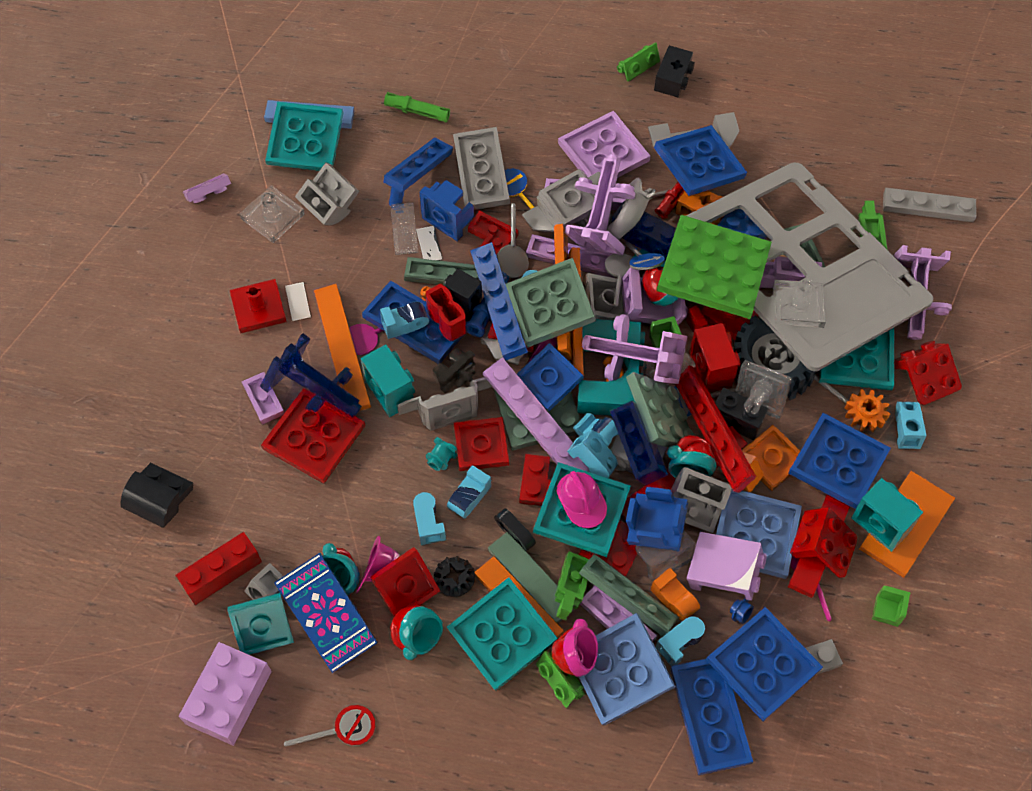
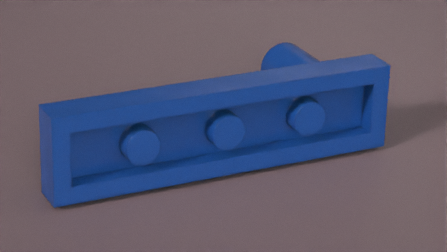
M433 138L386 173L383 182L391 186L389 205L392 208L402 207L404 191L452 154L453 147L437 138Z

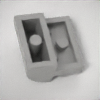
M325 163L313 180L307 179L295 197L324 225H334L351 212L348 207L360 191L331 164Z
M684 467L676 477L671 490L675 498L687 499L688 501L685 523L713 533L722 509H725L732 488L730 484Z

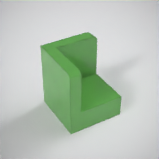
M674 316L651 323L649 338L654 348H660L663 331L682 335Z
M883 586L876 595L872 620L898 627L906 618L910 592Z

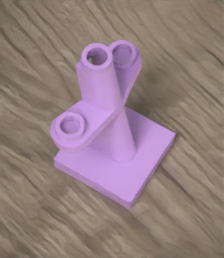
M609 154L607 158H604L598 185H594L590 179L582 177L579 178V181H576V189L595 194L588 224L585 227L567 224L564 233L579 246L623 255L625 246L607 231L613 198L635 199L636 193L634 192L635 188L631 185L621 184L620 188L615 187L621 162L619 156Z
M902 245L893 256L904 267L911 268V276L928 289L929 270L938 271L950 261L951 251H945L941 256L937 257L931 256V249L921 248L916 254L907 253L908 246ZM932 302L929 308L908 319L907 338L912 340L922 339L926 310H934L936 315H949L952 305Z
M621 314L616 316L613 325L614 330L617 331L616 340L585 335L583 338L582 348L584 350L613 355L612 362L606 366L604 373L605 378L609 381L619 379L624 357L657 363L654 381L679 384L688 336L663 331L660 348L627 343L630 319L628 315Z

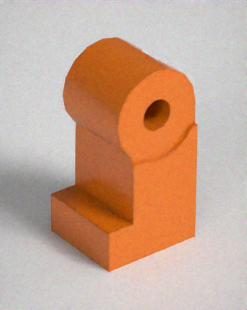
M669 568L652 582L650 591L668 610L678 616L680 621H683L700 609V604L694 595L676 578L677 574Z

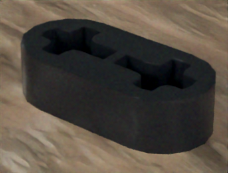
M504 508L494 516L498 526L505 533L508 532L526 552L536 544L531 533L509 510Z

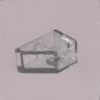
M414 203L391 204L395 255L418 253Z

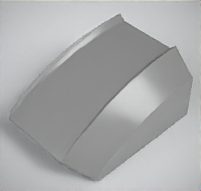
M587 273L581 281L595 319L615 320L616 316L624 314L622 285L618 306H613L617 279Z

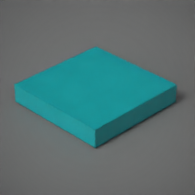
M281 593L227 607L236 641L241 652L251 655L294 643Z

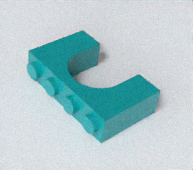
M596 319L595 322L583 326L582 338L585 335L616 340L617 331L613 327L614 320ZM630 321L627 343L644 345L645 332H641V322ZM583 349V351H585V352H595V351H589V350H584V349ZM624 357L623 362L627 367V371L622 377L614 381L582 380L579 383L577 412L579 414L592 413L593 415L636 417L637 405L626 376L633 372L643 375V373H639V366L643 367L644 361Z

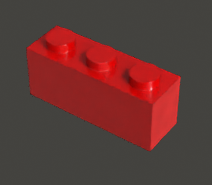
M242 532L177 573L176 577L194 605H197L262 563V560L245 532Z

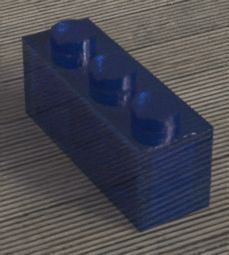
M630 401L611 410V416L635 479L644 485H648L667 476L668 473L658 447L650 442L636 403Z

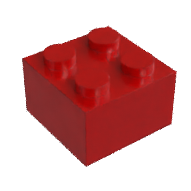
M723 323L695 329L689 350L693 366L696 368L709 393L722 390L723 387L726 389L732 388L738 366H740L739 355L733 351L731 346L732 338L730 332L725 330Z

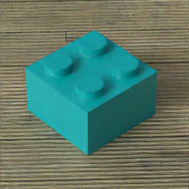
M385 344L360 358L365 382L389 418L398 413V404L414 398L415 389L412 385L414 379L408 369L404 370L400 365L401 360L396 351L391 352Z
M881 478L863 496L851 518L892 552L911 532L923 511L920 510L916 502L903 496L894 484L886 482Z

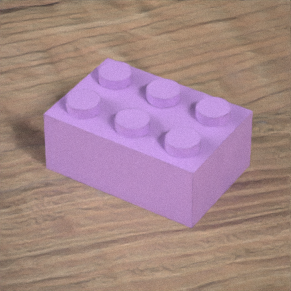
M218 642L180 712L179 718L185 725L234 746L272 672L267 662Z

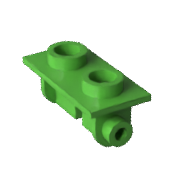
M655 42L649 46L645 45L643 49L633 54V57L620 61L617 66L618 72L625 73L626 80L629 82L659 63L660 57L657 43Z
M545 651L537 661L536 666L541 676L547 680L554 690L557 699L567 708L574 699L578 700L585 695L584 687L576 676H565L564 672L554 663L551 651L549 653Z

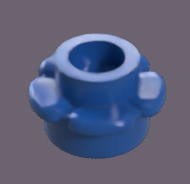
M745 598L741 601L736 600L730 609L732 620L743 624L750 618L754 606L748 603L749 600Z

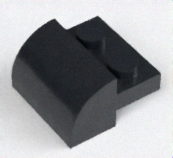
M150 462L141 473L135 471L131 475L123 489L120 506L164 528L179 512V504L193 490V482Z

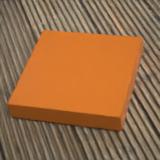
M771 425L742 449V452L757 457L764 475L761 481L773 491L791 476L788 474L800 450L774 425Z

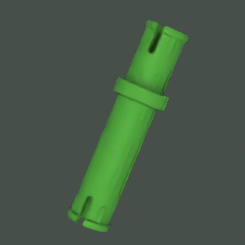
M387 92L385 95L384 106L400 109L403 113L411 112L446 123L449 119V108L418 101L408 95L400 96Z

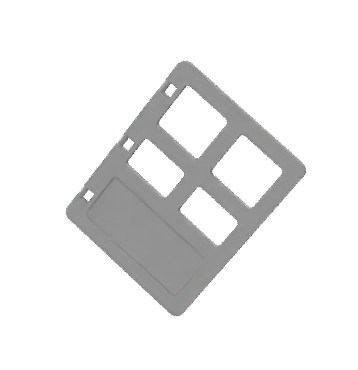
M790 163L686 215L710 223L736 209H741L772 242L767 262L785 255L803 273L806 278L771 297H766L759 290L754 311L803 365L811 371L821 370L929 308L933 302L932 294L919 281L917 282L909 274V271L870 232L868 233L860 225V222L824 186H821L814 179V176L800 163ZM789 182H793L824 214L791 231H786L756 199ZM810 182L816 189L812 191L806 184ZM834 227H838L859 249L826 267H820L800 245ZM857 229L863 236L859 238L852 230ZM904 277L911 286L907 287L900 279Z

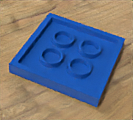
M712 125L656 141L654 146L656 152L688 196L745 179L747 171Z
M822 413L788 474L856 509L871 486L891 447Z
M766 607L706 659L762 722L823 668Z

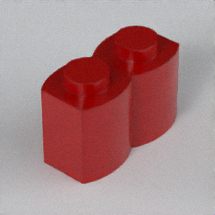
M442 284L427 290V313L434 322L439 324L442 335L449 341H453L466 334L465 312L458 303L453 301L451 292Z

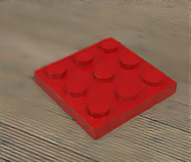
M303 388L263 441L261 447L266 452L325 484L366 425L365 421Z

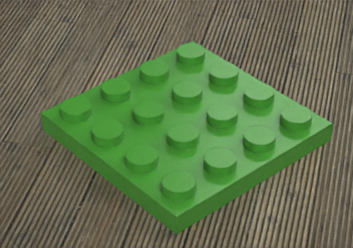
M680 215L656 291L750 319L772 242Z

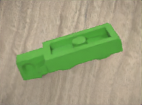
M864 201L865 204L862 207V213L858 215V221L868 233L870 232L887 249L883 215L875 212L874 201Z
M570 551L565 557L555 593V601L560 603L556 617L565 621L568 615L571 614L572 608L577 610L582 602L588 581L579 572L589 559Z

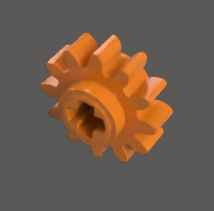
M863 389L860 390L858 396L852 393L844 407L848 410L845 418H853L851 427L859 424L861 432L866 427H869L872 433L876 427L883 428L885 421L890 416V413L886 411L889 403H881L883 395H879L876 398L874 397V390H871L866 395Z

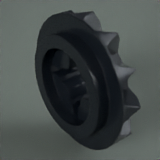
M459 556L446 557L444 561L438 563L434 572V580L440 592L450 597L466 594L475 582L474 567H472L468 560H464ZM450 568L455 570L456 573H462L458 576V585L453 578H447L450 576Z

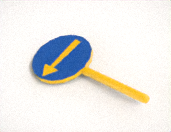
M514 168L506 169L505 176L509 197L519 195L530 209L534 208L533 204L522 193L527 187L525 173Z

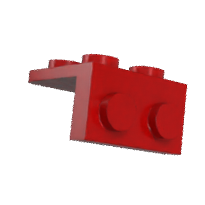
M929 341L921 344V349L904 351L900 353L901 357L894 359L895 369L908 371L920 405L931 403L962 388L949 344Z
M830 507L804 511L790 553L796 559L817 556L838 578H843L847 574L857 544V535Z

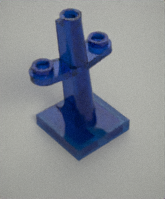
M304 333L300 335L296 345L291 343L285 348L281 358L276 356L273 359L260 385L267 393L284 377H288L316 394L305 408L308 411L313 410L316 413L324 404V400L344 411L352 418L362 408L359 404L360 400L339 386L340 383L343 386L346 385L352 378L351 369L345 367L331 381L303 360L302 355L310 341V338Z

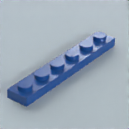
M491 242L470 250L478 278L482 281V291L504 360L506 361L528 353L493 243Z

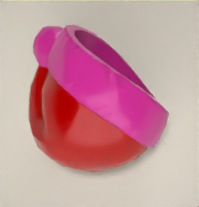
M584 619L576 620L573 627L568 629L553 643L551 655L554 663L564 673L577 677L584 676L593 669L598 655V642L594 632L588 628V624Z

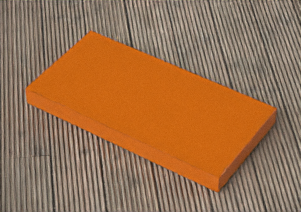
M910 471L898 489L907 499L916 502L920 510L923 511L911 532L892 552L870 533L859 548V550L903 578L955 500V497L913 471Z

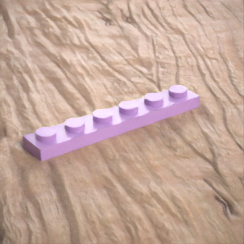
M503 357L483 372V376L556 464L559 462L589 472V468L579 457L573 459L567 452L573 442Z

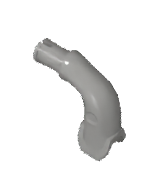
M636 178L630 183L635 188V199H626L617 218L607 226V231L618 240L637 224L651 196L656 191L651 188L643 191L640 178Z

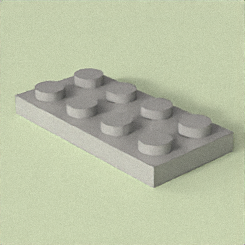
M497 127L453 134L464 205L466 206L470 202L474 205V210L510 204Z

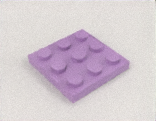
M614 111L558 138L559 146L577 169L582 170L587 177L597 172L601 173L604 158H607L609 154L621 158L617 178L650 161L649 153Z

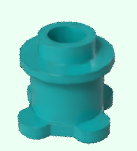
M436 437L434 439L435 447L431 453L426 454L427 464L436 471H440V469L446 470L449 460L457 457L455 453L457 448Z

